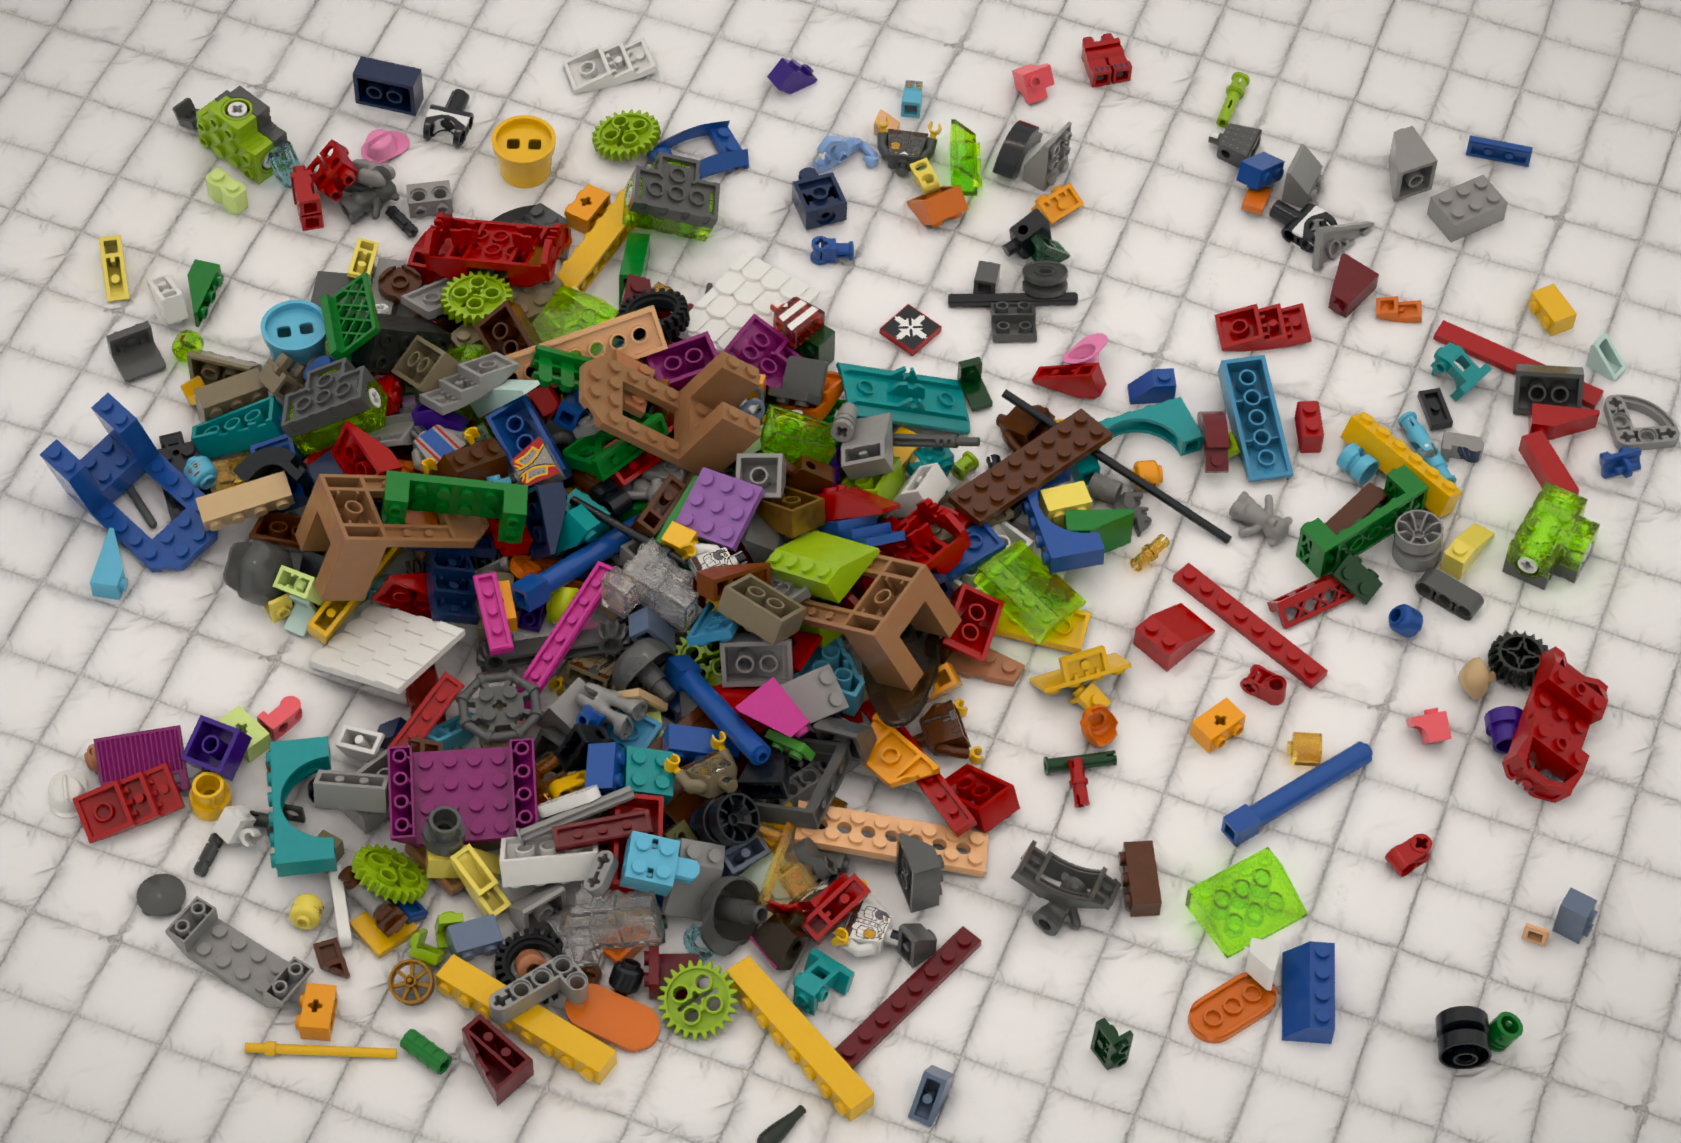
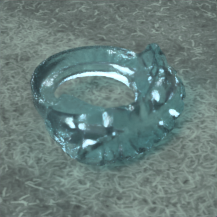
M692 924L683 935L685 948L688 950V953L697 954L702 961L708 960L713 956V952L706 948H700L695 944L694 940L700 935L701 926L697 927L695 924Z

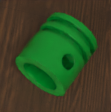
M1501 1012L1489 1023L1491 1050L1502 1052L1522 1035L1523 1025L1520 1019L1513 1013Z

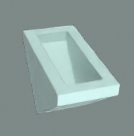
M1603 332L1591 345L1586 366L1609 380L1615 381L1627 367L1608 334Z

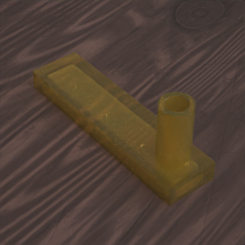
M760 821L757 836L775 842L777 845L755 905H764L765 907L768 905L795 828L793 823L786 821L783 829Z

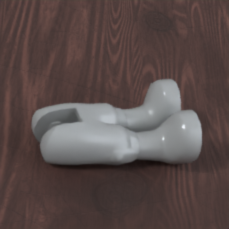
M355 159L352 161L354 167L359 171L355 176L356 183L365 186L384 187L386 180H392L396 176L394 168L387 164L375 161L370 162L366 159ZM346 186L344 189L346 192H356L350 189L349 186Z
M590 682L585 684L584 689L595 697L594 700L583 694H578L575 698L576 703L583 708L584 705L589 704L595 711L605 715V720L613 724L614 734L621 740H626L630 737L634 728L632 719L637 722L641 721L648 707L647 703L641 699L623 698L616 690H609ZM611 707H617L627 715L614 711Z

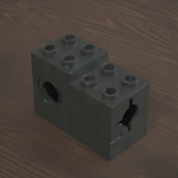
M358 311L355 312L353 318L356 317ZM377 313L380 332L350 355L352 362L360 367L364 365L369 372L391 374V370L417 335L447 353L452 334L427 319ZM352 323L349 324L346 332H348ZM359 324V326H358L356 332H358V330H359V328H360V326H361L362 324ZM372 325L368 326L366 332L372 328Z

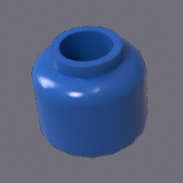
M1400 604L1391 610L1388 618L1389 627L1392 631L1406 638L1413 637L1420 632L1423 625V615L1420 611L1407 604Z

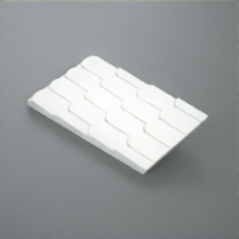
M745 252L689 311V326L686 327L684 332L680 331L678 337L684 340L708 331L719 354L721 351H724L754 313L784 335L783 326L800 310L805 312L816 301L821 291ZM775 299H779L784 304L776 308L772 305V302ZM802 300L807 303L784 322L779 318L781 314L798 301ZM787 302H789L788 308H781Z
M375 603L365 608L357 619L349 622L341 633L333 636L324 648L316 651L308 661L309 667L400 694L466 634L464 629L446 622L432 621V619L424 616H415L396 608L393 610Z

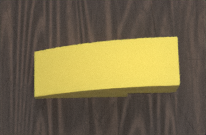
M470 843L450 856L449 859L460 880L484 916L494 914L495 918H497L509 909V906L512 904L497 884L499 882Z

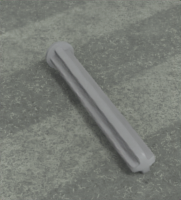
M626 786L590 803L572 808L523 829L518 827L516 828L518 838L522 846H526V842L551 833L554 826L578 822L635 798V794L631 786Z

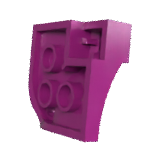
M755 313L724 349V352L758 368L759 374H766L767 393L770 386L782 387L789 356L802 357L787 346L790 341L787 337Z

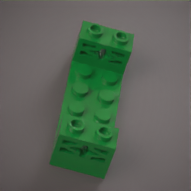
M1405 464L1398 469H1392L1386 476L1384 492L1388 496L1385 506L1374 509L1370 515L1364 519H1358L1354 525L1340 530L1337 535L1319 518L1312 522H1306L1300 529L1296 557L1318 579L1328 575L1340 563L1342 554L1353 553L1357 556L1392 535L1395 530L1396 520L1400 515L1410 510H1424L1429 487Z
M387 470L382 497L381 521L383 524H405L407 509L437 512L440 514L484 517L487 519L494 518L499 519L498 541L521 544L527 516L528 485Z

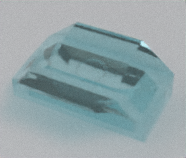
M285 140L269 152L268 161L275 177L285 188L291 189L290 173H293L292 168L300 166L292 143Z

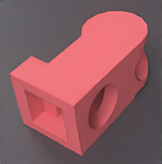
M286 696L281 700L280 705L269 714L265 711L261 712L257 716V721L270 733V738L277 741L302 718L301 702L295 696Z

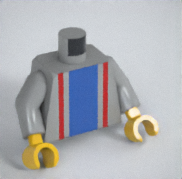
M420 424L415 426L411 431V435L415 438L411 453L413 467L424 472V474L435 475L432 470H438L436 464L444 454L467 447L466 443L472 445L475 443V438L481 437L477 428L470 427L465 431H456L444 428L441 425H435L427 431Z

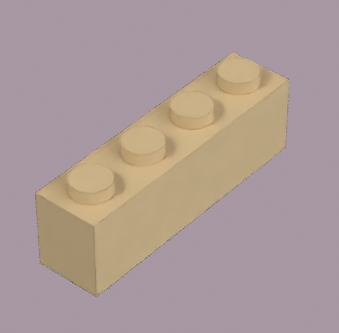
M285 471L195 498L206 531H217L225 525L231 523L239 524L247 518L254 516L262 517L270 511L276 509L284 510L289 508L290 505L295 504Z

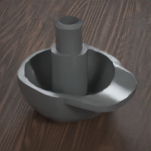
M262 540L237 542L229 550L223 572V580L227 586L238 593L241 599L263 606L268 605L269 601L286 594V592L273 587L281 565L292 569L294 567L289 552L278 545Z
M651 637L638 640L619 656L613 666L611 673L617 690L622 691L644 686L648 692L653 691L663 702L671 701L675 697L676 691L665 680L667 676L660 668L666 663L667 657L676 656V653L661 640Z
M726 876L716 880L705 893L700 903L703 919L700 937L711 952L721 956L729 955L739 945L745 944L758 926L766 921L768 915L767 908L762 904V898L757 886L749 879L740 876Z

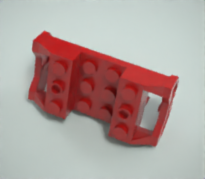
M437 213V219H434L435 225H431L426 232L423 256L426 270L434 271L450 280H453V277L460 279L461 273L469 276V272L472 271L474 273L476 268L507 271L510 285L532 287L541 282H550L552 280L556 261L563 248L569 249L572 239L568 224L555 223L551 227L453 218L452 214ZM446 238H451L452 245L446 256H438L439 250L445 243Z
M926 498L916 504L917 508L892 528V531L905 530L906 540L874 547L879 548L881 551L880 555L926 564L931 573L947 574L958 565L964 552L972 543L966 528L949 510L944 509V507L938 508L936 502L933 503L930 498ZM937 524L939 528L948 531L955 540L949 545L933 535L930 525ZM861 576L840 603L826 600V602L834 606L839 605L842 608L853 610L875 579Z
M1555 646L1540 655L1539 668L1508 754L1502 761L1505 775L1509 780L1516 779L1515 784L1517 785L1523 782V790H1528V794L1532 797L1554 803L1571 796L1572 790L1582 777L1590 756L1582 750L1589 726L1603 718L1608 703V686L1599 679L1581 674L1567 663L1565 653ZM1529 760L1535 763L1534 768L1531 767ZM1547 769L1562 780L1563 783L1549 780L1540 772Z

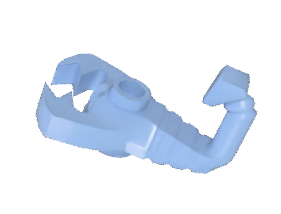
M826 136L817 148L821 154L826 152L825 159L823 160L819 157L817 162L813 159V167L819 174H822L839 163H843L851 154L862 150L866 154L863 160L869 168L877 166L879 157L860 138Z

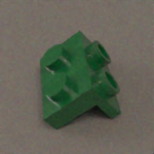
M1353 553L1342 554L1340 563L1330 575L1359 602L1367 605L1383 583L1378 579L1379 575L1375 571L1367 569L1361 564L1362 560Z

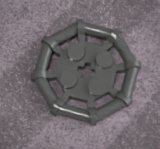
M511 669L507 672L478 673L467 688L456 696L455 700L458 703L460 716L459 726L462 730H467L485 741L487 745H491L493 742L509 741V739H522L538 721L543 719L544 712L541 710L539 696L540 687L517 675ZM505 681L504 685L489 687L488 683ZM512 683L519 686L525 691L519 693L514 686H512ZM481 687L482 690L479 692V696L477 698L471 697ZM530 700L531 709H524V702ZM497 705L505 706L503 707V711H498V709L494 707H496ZM468 707L475 708L476 715L469 716ZM520 718L521 720L525 718L526 720L520 727L517 726V721ZM480 723L482 725L484 723L487 725L488 730L482 729L477 724ZM511 730V731H504V732H496V733H495V731Z

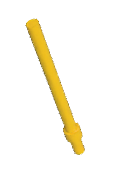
M276 1041L245 1043V1053H265V1056L291 1054L397 1058L396 1048L277 1044Z

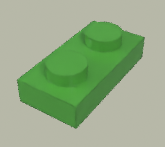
M768 729L764 736L771 743L770 747L778 748L781 753L786 751L789 756L798 761H801L803 758L812 762L816 754L807 744L774 730Z

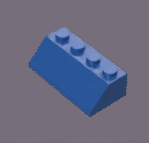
M526 394L485 417L515 472L516 469L511 462L512 459L536 438L541 437L547 442L566 477L565 480L573 476L536 406Z
M1310 941L1282 953V1041L1332 1044L1335 1031V943Z

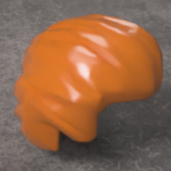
M1093 705L1083 712L1080 721L1081 732L1091 746L1097 748L1104 747L1113 742L1118 735L1116 731L1118 721L1105 705Z

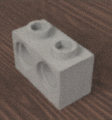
M449 180L406 185L410 218L435 216L437 213L453 214Z

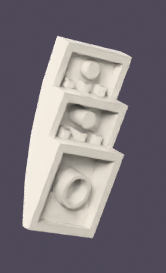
M644 37L625 46L622 41L604 49L599 44L562 61L575 93L618 86L658 71Z

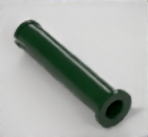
M1115 750L1049 759L1046 756L1043 758L1045 774L1049 775L1052 772L1068 771L1069 765L1067 760L1072 759L1073 761L1075 757L1083 758V767L1085 769L1117 765V756L1114 755L1116 754Z

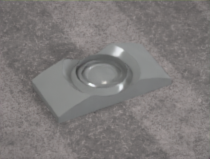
M416 406L400 408L398 413L390 416H381L368 435L387 448L412 445L415 438L411 435V431L415 424L411 413Z

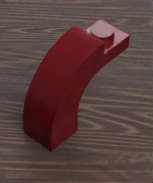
M1199 411L1197 413V423L1204 442L1205 473H1228L1229 434L1225 413L1223 411Z

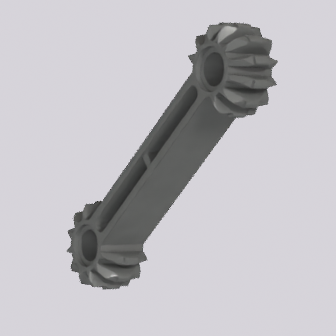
M607 619L605 624L599 622L597 628L582 630L564 659L604 653L605 659L609 655L616 659L617 654L621 655L631 646V638H629V629H627L626 623L619 624L618 619L615 622H610ZM548 636L513 641L514 652L493 656L490 655L487 641L483 640V643L477 649V666H480L482 672L489 671L490 674L507 672L512 667L530 665Z

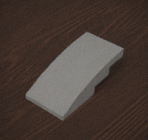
M493 352L457 364L458 373L438 379L439 388L419 394L420 403L441 415L463 408L502 384L520 368L519 363L498 352Z

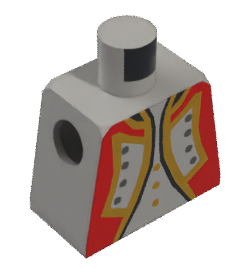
M541 437L536 438L512 459L511 462L516 472L508 476L511 478L512 484L528 485V489L537 485L557 483L566 479L547 442Z

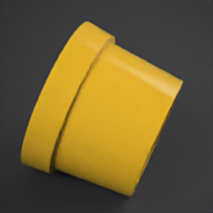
M530 115L514 116L502 121L494 129L491 138L493 151L498 159L502 178L509 185L517 188H533L541 185L549 178L551 173L552 156L556 144L554 129L545 120Z

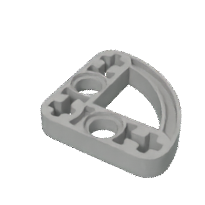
M1610 395L1606 398L1603 410L1614 445L1618 450L1626 446L1630 449L1639 447L1641 450L1672 448L1677 445L1680 436L1678 427L1673 419L1659 406L1648 400L1630 395ZM1627 409L1650 417L1660 426L1633 428ZM1621 420L1625 423V426H1617L1614 421ZM1650 436L1653 440L1646 442L1641 437Z

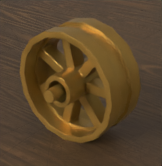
M407 959L393 967L389 974L388 985L390 992L399 1002L404 1005L416 1006L423 1004L431 997L435 988L434 974L426 964L419 960ZM410 965V974L406 976L400 969ZM415 965L424 968L417 976H414ZM397 973L404 978V982L394 984V978ZM428 973L430 984L418 981ZM407 986L400 998L395 989ZM419 987L428 988L425 995L420 997L417 989ZM410 990H413L417 1000H406Z

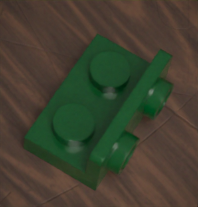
M1102 1018L1095 1024L1090 1048L1107 1070L1115 1066L1120 1067L1128 1060L1134 1034L1129 1030L1118 1036L1116 1028L1112 1024L1110 1025L1105 1018Z

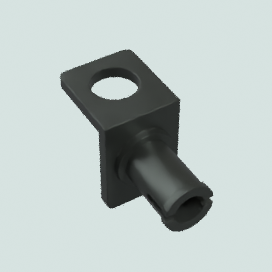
M284 804L283 814L287 820L305 823L306 818L303 807ZM250 811V814L257 819L253 826L267 828L268 837L269 833H274V827L269 825L267 813ZM287 811H294L298 816L290 815Z

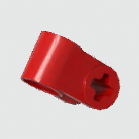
M1254 664L1250 668L1247 678L1241 680L1240 686L1247 694L1255 696L1270 705H1280L1285 700L1287 682L1284 677L1265 669L1261 665Z
M1416 834L1404 843L1392 848L1386 854L1385 860L1400 877H1404L1428 861L1432 840L1425 834Z

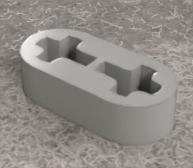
M603 850L594 857L584 879V887L594 897H599L606 893L618 868V860L611 851Z

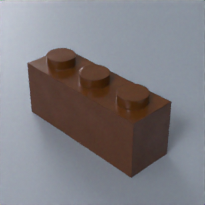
M1153 841L1124 842L1122 852H1118L1119 866L1124 868V872L1121 873L1122 887L1127 889V893H1124L1125 908L1130 909L1131 917L1160 915L1162 901Z

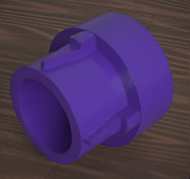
M1501 706L1491 709L1485 714L1486 734L1491 737L1493 750L1497 753H1508L1523 712L1522 709L1515 706Z

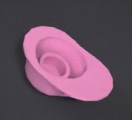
M377 129L368 134L366 142L361 148V155L363 159L370 162L384 163L407 151L409 139L405 134L398 131Z
M1096 333L1083 338L1063 355L1062 361L1069 365L1099 363V352L1107 344V336L1103 333Z

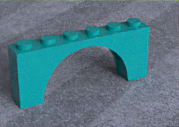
M1181 397L1168 399L1159 404L1148 405L1136 411H1129L1122 415L1099 421L1100 424L1113 433L1112 438L1126 433L1151 434L1171 444L1180 456L1200 451L1202 448V433ZM1088 455L1073 465L1071 476L1074 481H1084L1085 485H1089L1093 474L1096 472L1100 474L1098 460Z
M328 736L269 742L270 752H266L267 767L271 766V772H267L268 787L272 786V792H268V805L273 807V812L268 813L270 827H274V833H269L270 846L275 849V853L270 854L271 867L276 868L278 877L337 871L334 838L305 834L293 827L283 814L285 801L289 793L299 782L317 773L318 769L331 770Z

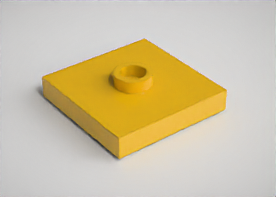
M367 911L349 922L350 928L378 959L403 944L414 933L419 931L414 922L408 925L405 922L403 924L404 927L398 933L394 932L387 938L375 925V921Z

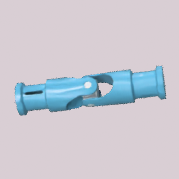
M1409 411L1401 415L1398 419V424L1406 431V437L1417 451V454L1431 467L1436 468L1447 480L1456 483L1457 479L1454 475L1450 474L1446 461L1436 446L1429 441V434L1426 429L1417 421L1416 413Z

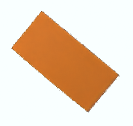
M827 371L820 406L808 405V408L796 406L795 402L789 401V405L779 403V413L775 417L791 410H801L804 415L805 425L792 432L791 435L807 437L828 415L843 393L841 376L838 372Z

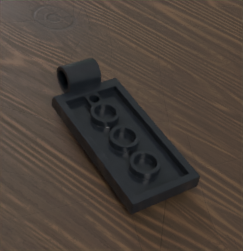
M181 431L159 436L161 449H157L158 452L182 474L186 461L189 458L201 456L192 440L184 443ZM162 488L170 518L173 521L185 508ZM211 488L206 490L200 489L205 495L212 493Z

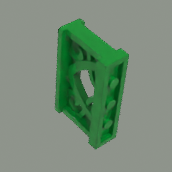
M625 410L622 412V415L665 436L669 434L664 416L661 413L656 412L653 415L645 412L640 419ZM600 430L594 435L579 438L566 447L562 454L570 470L577 469L595 475L597 480L605 481L645 450L622 439L603 449L604 446L618 437Z

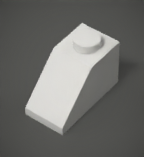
M344 724L335 746L347 757L367 762L376 757L385 735L380 732Z
M1252 937L1250 947H1244L1242 960L1247 961L1245 972L1266 990L1271 991L1281 943Z

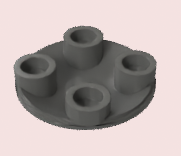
M156 874L141 883L137 890V902L145 915H175L180 912L181 906L185 901L186 889L183 882L176 876Z

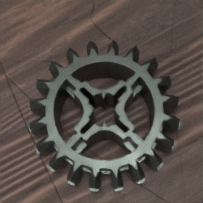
M1517 630L1513 634L1506 632L1504 636L1499 635L1496 641H1493L1488 652V666L1491 667V671L1497 674V680H1504V685L1510 683L1513 685V688L1520 685L1524 690L1526 685L1532 687L1540 665V655L1548 651V645H1542V639L1536 640L1535 634L1528 636L1526 631L1522 634H1519Z

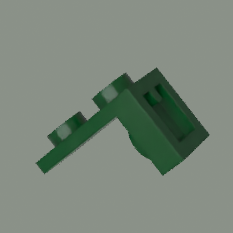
M980 357L958 362L957 379L972 411L993 406L991 397L981 378L982 361Z

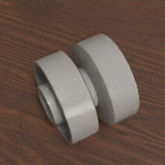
M1410 510L1398 517L1395 523L1392 555L1399 566L1410 571H1426L1430 567L1433 568L1439 562L1444 531L1443 523L1439 517L1425 510Z

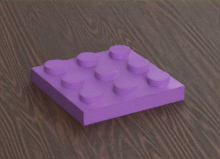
M703 467L675 522L696 531L700 540L723 548L726 547L728 550L736 552L765 490L758 485Z

